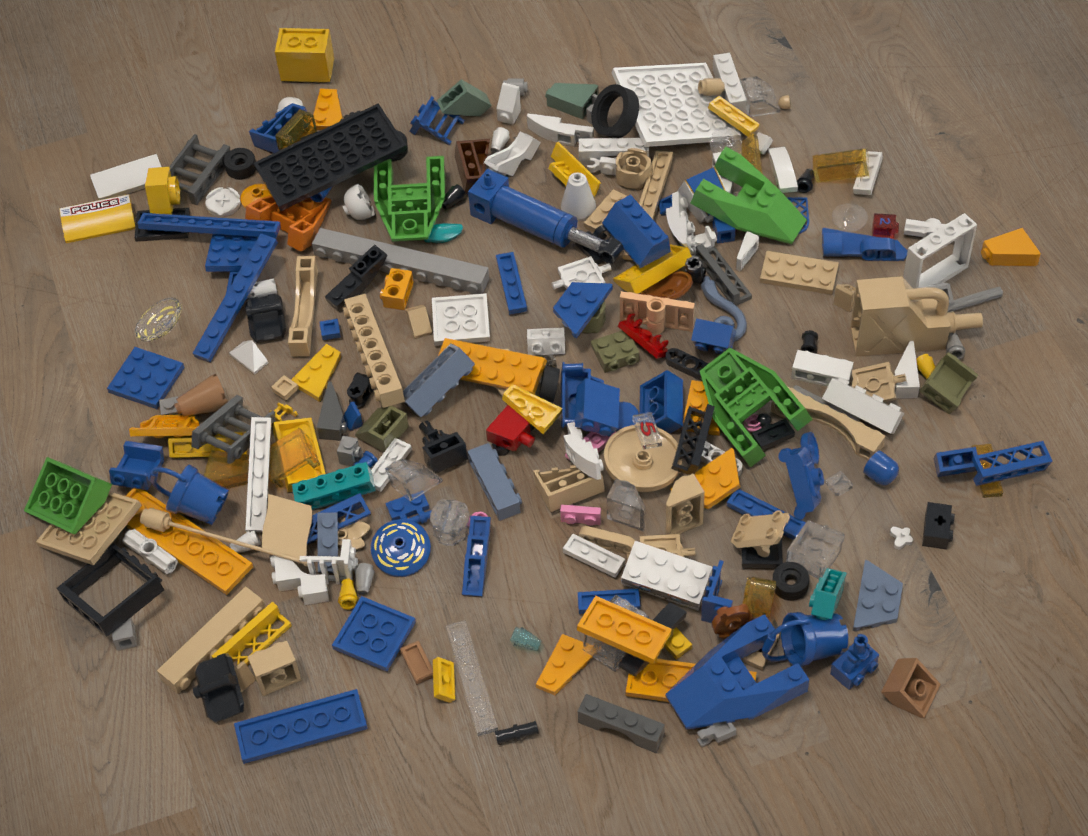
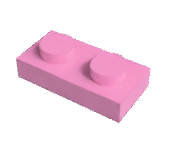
M561 505V522L568 524L581 523L589 526L600 525L601 508Z

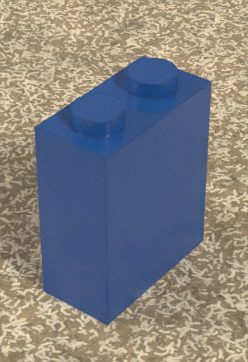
M585 378L577 386L575 427L581 428L584 431L598 433L601 436L610 437L618 429L620 388Z

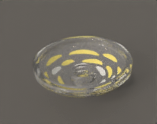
M170 297L151 306L136 325V337L141 341H153L170 333L181 315L182 305L180 301Z

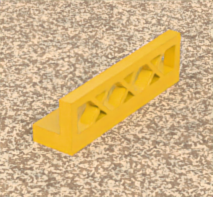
M235 432V433H237V434H239V435L242 436V435H244L246 432ZM221 434L214 436V438L229 445L235 442ZM170 436L168 438L169 457L228 456V452L208 443L199 449L191 447L192 436H183L181 438ZM245 451L241 456H246L247 451Z
M271 602L211 656L215 658L223 653H228L233 662L238 661L237 665L244 661L248 666L250 664L248 656H241V652L245 648H253V653L267 649L292 624L280 614L278 606ZM277 619L284 624L279 629H271L272 624ZM268 634V639L265 642L256 643L259 635Z

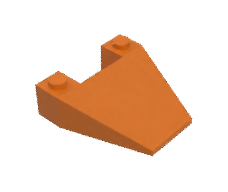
M267 196L257 199L246 206L245 219L280 222V229L288 233L287 245L302 252L312 245L332 200L325 197L322 202H315L308 198L280 211L273 197Z

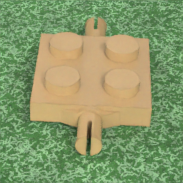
M890 362L852 370V387L855 388L857 385L866 389V394L870 396L875 394L884 399L883 403L897 400L895 393L896 383L907 382L905 373L897 376L892 374Z
M680 534L640 536V542L682 557L696 556L695 548L683 549L680 543ZM627 552V560L631 552Z

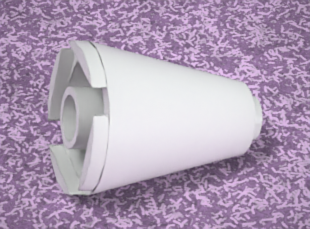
M573 173L569 176L561 202V210L577 217L578 221H584L595 211L596 202L586 176L582 173Z

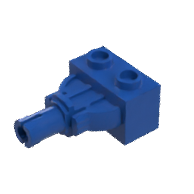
M859 634L855 637L854 643L849 649L832 663L830 674L850 690L854 685L858 686L861 684L868 672L873 673L879 665V654L870 647L868 638L864 634Z

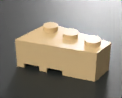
M575 465L570 466V469L558 470V467L552 468V471L546 472L533 470L535 486L550 512L560 509L561 505H571L605 491L602 473L601 479L597 480L583 473Z

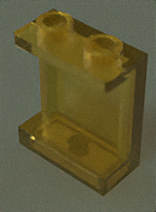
M299 109L275 135L278 149L282 150L300 141V138L317 132L314 115Z
M301 428L270 445L269 480L272 484L276 483L280 488L284 486L282 479L305 465L309 464L313 468L320 465L309 436Z

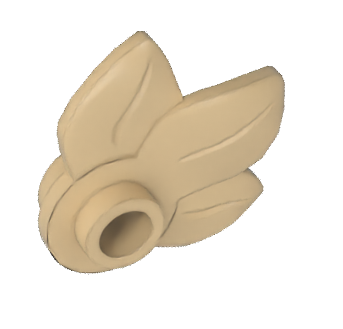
M357 521L339 529L338 546L342 547V539H351L352 547H355L356 550L365 547L362 537L368 533L370 525Z

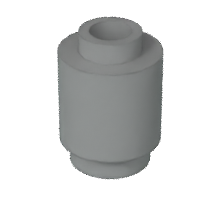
M508 78L503 80L504 83L519 86L520 96H524V92L528 90V84L524 82V78Z

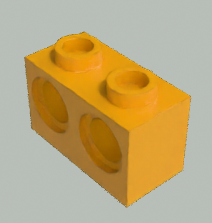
M391 268L389 275L385 277V287L380 292L383 307L405 310L414 283L412 271Z

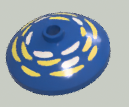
M407 519L387 522L377 530L371 542V555L374 563L382 572L394 577H406L418 572L428 561L431 552V543L427 532L418 523ZM398 541L403 542L400 546L396 545Z

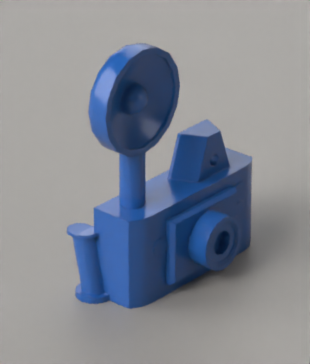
M562 362V428L567 427V423L575 422L577 386L585 378L604 384V380L591 376V369L583 368V363L565 364V362ZM619 402V424L616 432L624 427L639 424V411L631 403Z
M812 432L802 434L800 440L801 448L792 450L790 448L781 449L778 455L781 462H786L797 503L794 516L799 520L803 519L807 512L814 511L820 504V486L824 485V475L821 468L815 469L814 464L819 462V449Z

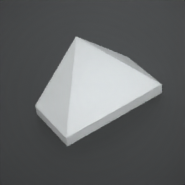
M253 340L244 341L229 352L230 356L253 374H256L268 364L267 359Z

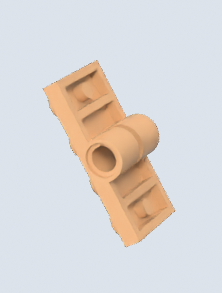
M621 291L620 320H627V316L634 313L636 314L634 322L637 319H642V324H646L647 330L654 335L661 334L665 327L693 332L695 303Z

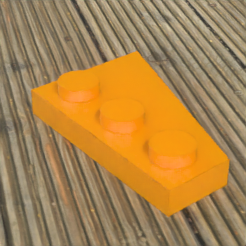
M562 634L536 683V688L556 695L572 680V677L580 669H583L593 657L600 653V649Z

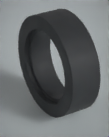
M612 84L604 88L597 96L592 108L591 119L595 131L609 138H622L627 135L634 127L639 114V100L636 93L618 84ZM621 96L623 98L622 114L619 120L609 127L607 122L608 111L612 103Z

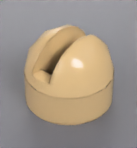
M789 95L780 97L778 101L780 108L791 109Z

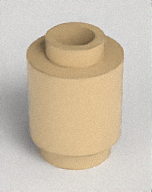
M704 78L698 83V92L704 96H720L725 89L724 82L720 78Z

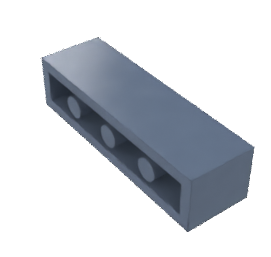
M487 443L469 450V463L498 520L501 521L521 513V497L519 493L515 494L511 478L507 479L505 466L503 463H499L496 449L492 450L490 444Z

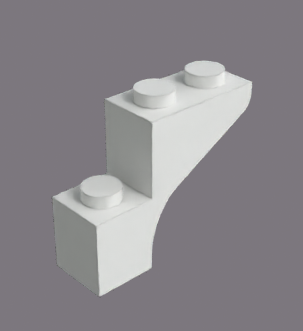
M520 131L509 147L488 156L484 163L489 166L488 169L503 176L507 174L513 176L522 160H531L541 142Z
M274 555L270 556L271 566L275 567V572H272L273 584H277L279 592L298 589L299 598H303L305 605L329 601L325 574H306L292 560Z

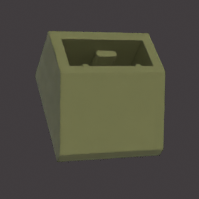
M394 406L377 408L356 432L355 437L385 452L394 438L399 439L409 427L407 413Z

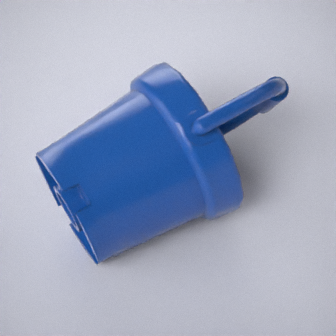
M190 464L185 467L181 474L163 467L154 468L150 472L149 481L159 492L169 497L166 511L174 514L181 513L213 525L217 518L215 515L221 511L226 501L228 489L200 474L198 469ZM158 472L178 478L172 492L165 490L157 483Z
M802 612L788 613L784 617L782 625L767 636L762 646V655L769 661L788 660L792 665L799 663L801 667L809 665L815 660L842 655L845 653L842 652V649L848 647L847 626L840 624L839 620L843 618L837 613L833 615L832 619L821 620L816 618V615H805ZM781 632L782 647L785 655H768L776 640V635Z

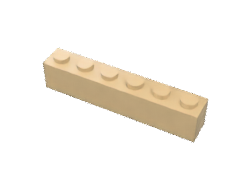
M245 586L157 670L161 681L177 694L188 688L191 681L196 678L195 671L199 663L212 659L211 655L265 608L263 599Z

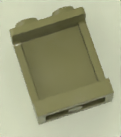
M948 352L939 360L919 391L950 414L960 405L961 398L971 383L977 379L978 374L972 368L962 363L956 356Z

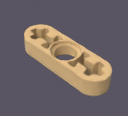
M589 526L581 527L578 535L604 549L624 554L631 552L635 542L632 537Z

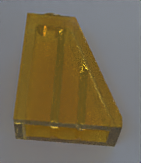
M211 450L204 472L205 477L226 489L248 484L249 455L242 454L239 459L228 464V452Z

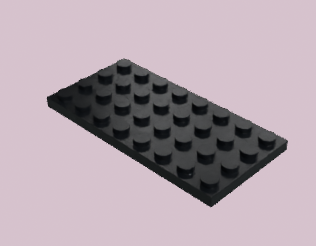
M378 103L254 162V166L279 210L283 211L407 151V147Z

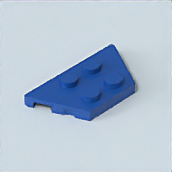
M572 282L554 305V314L562 320L565 327L572 331L574 338L577 339L613 290V284Z

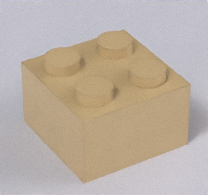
M287 641L275 643L270 648L256 651L248 656L262 696L301 681L296 660Z

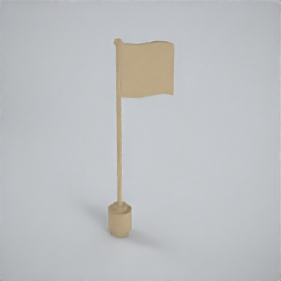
M268 494V509L262 531V548L174 523L168 512L154 508H145L140 517L141 524L151 529L164 532L170 526L308 566L307 562H300L299 559L300 556H307V541L312 524V507L310 505Z

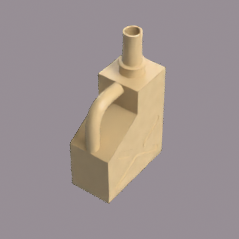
M903 276L857 280L850 329L856 357L904 353L910 341H914L915 352L945 350L949 333L954 334L956 330L982 328L983 317L981 313L955 314L953 311L947 313L949 297L943 290L933 287L912 288Z

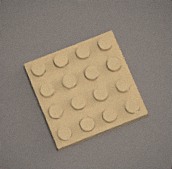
M109 491L105 503L76 534L50 524L36 543L44 549L94 565L142 505L136 499Z

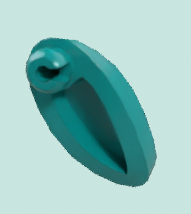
M450 223L435 224L429 238L424 239V241L427 243L451 241L461 234L463 225Z

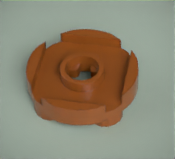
M746 604L729 608L721 607L717 610V615L712 621V628L714 633L718 634L720 638L726 639L743 625L754 620Z

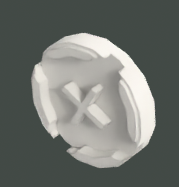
M219 187L212 190L207 195V200L205 201L208 212L217 217H226L234 214L241 205L238 192L230 187H227L228 189Z

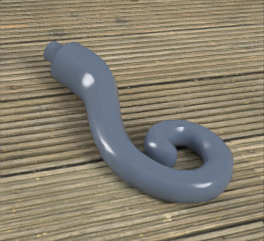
M709 276L704 277L701 284L704 296L709 302L727 311L735 318L737 328L734 342L739 340L745 334L747 328L743 312L718 292L714 280H710ZM720 316L713 321L734 327V321L728 316Z

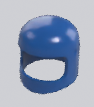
M877 451L866 463L863 473L879 485L885 486L891 484L896 479L899 473V466L896 461L884 452Z

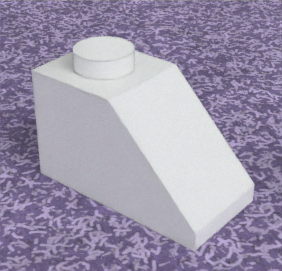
M503 82L497 105V120L513 125L521 112L519 86Z

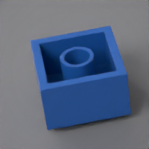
M696 318L691 341L698 350L708 351V349H713L715 353L721 355L728 348H733L736 330L730 325Z

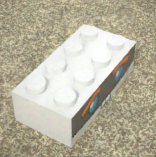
M635 541L621 577V585L639 589V591L699 611L709 578L712 574V566Z

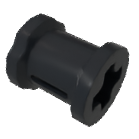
M811 330L802 333L803 345L801 346V351H809L816 354L818 350L816 346L818 333Z

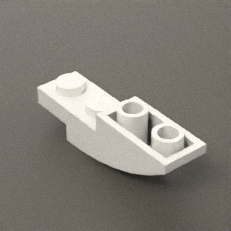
M527 114L528 128L549 141L575 147V143L579 142V139L594 138V127L562 123L559 117Z
M678 191L672 193V207L666 209L667 221L679 243L683 247H688L690 253L694 254L696 243L693 232H695V226L693 222L688 220L686 212L688 202Z
M575 422L567 423L568 435H564L567 456L583 473L594 479H601L600 471H603V463L599 459L597 448H593L591 441L585 442L581 429L575 427Z

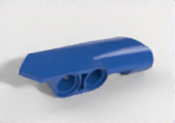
M822 228L823 256L862 257L867 261H904L907 257L908 250L898 240Z

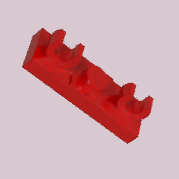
M629 314L627 320L619 322L617 327L655 358L666 357L668 350L666 347L669 341L664 340L660 343L662 335L652 336L649 330L642 329L640 327L642 319H637L634 322L636 314Z

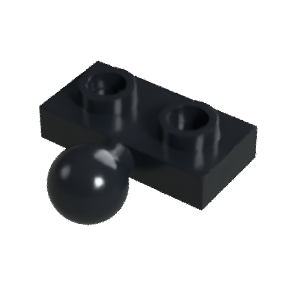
M761 413L756 418V423L760 422V427L762 428L752 432L751 435L760 448L765 450L795 437V431L786 418L771 424L772 419L770 415Z

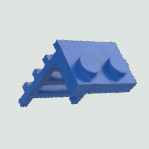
M431 96L427 104H422L418 110L419 117L414 116L410 123L413 126L409 132L415 135L418 129L422 127L450 145L452 141L446 137L456 121L463 124L465 120L459 117L460 115L444 114L435 130L429 127L440 109L438 102L433 100L434 97ZM449 115L453 118V121L445 134L441 135L438 133V130Z
M722 560L719 561L718 567L713 566L712 576L709 578V587H706L705 597L703 596L701 621L712 623L719 608L732 607L733 600L718 597L722 584L721 569L724 563Z

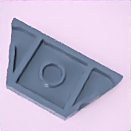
M865 560L853 626V631L855 632L860 631V628L871 626V628L882 624L896 623L898 618L903 583L868 560Z

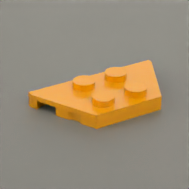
M155 415L149 420L141 422L140 428L131 427L129 433L130 437L154 436V438H163L165 436H173L174 438H181L183 436H192V431L199 426V421L195 419L194 415L184 417L183 415Z
M733 448L694 474L705 492L704 508L710 509L741 488Z

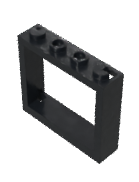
M114 543L106 549L94 565L87 563L56 588L69 606L106 637L164 591L161 585L162 579L158 577L156 572L151 573L146 564L143 563L141 565L134 555L130 556L124 547L121 549ZM120 562L145 583L105 616H102L78 595Z

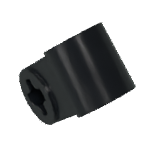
M357 372L347 389V395L350 398L349 404L350 402H355L357 408L361 409L365 406L374 389L371 388L369 381L371 376L367 377V375Z

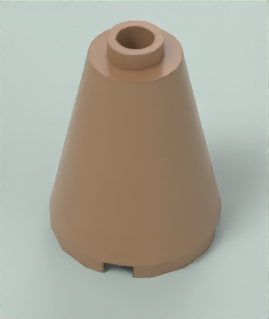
M213 374L177 398L178 403L174 405L178 415L182 413L184 417L216 412L228 400L225 399V392L218 376Z

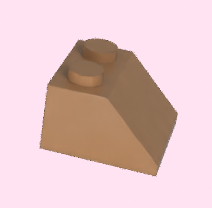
M917 658L897 659L881 693L894 706L920 718H925L941 684Z

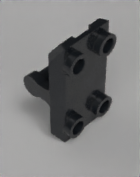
M270 294L265 297H254L247 300L245 306L251 338L256 343L284 338L286 323L282 298L277 294Z
M223 653L215 658L199 663L195 671L198 685L193 687V694L197 699L202 698L207 718L214 723H218L243 713L244 700L231 656L228 653Z

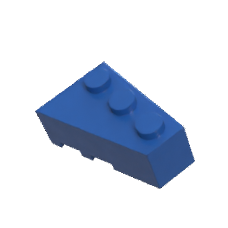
M291 103L277 112L275 118L270 121H263L262 126L256 130L251 129L249 134L254 147L273 153L288 147L311 123L306 107Z

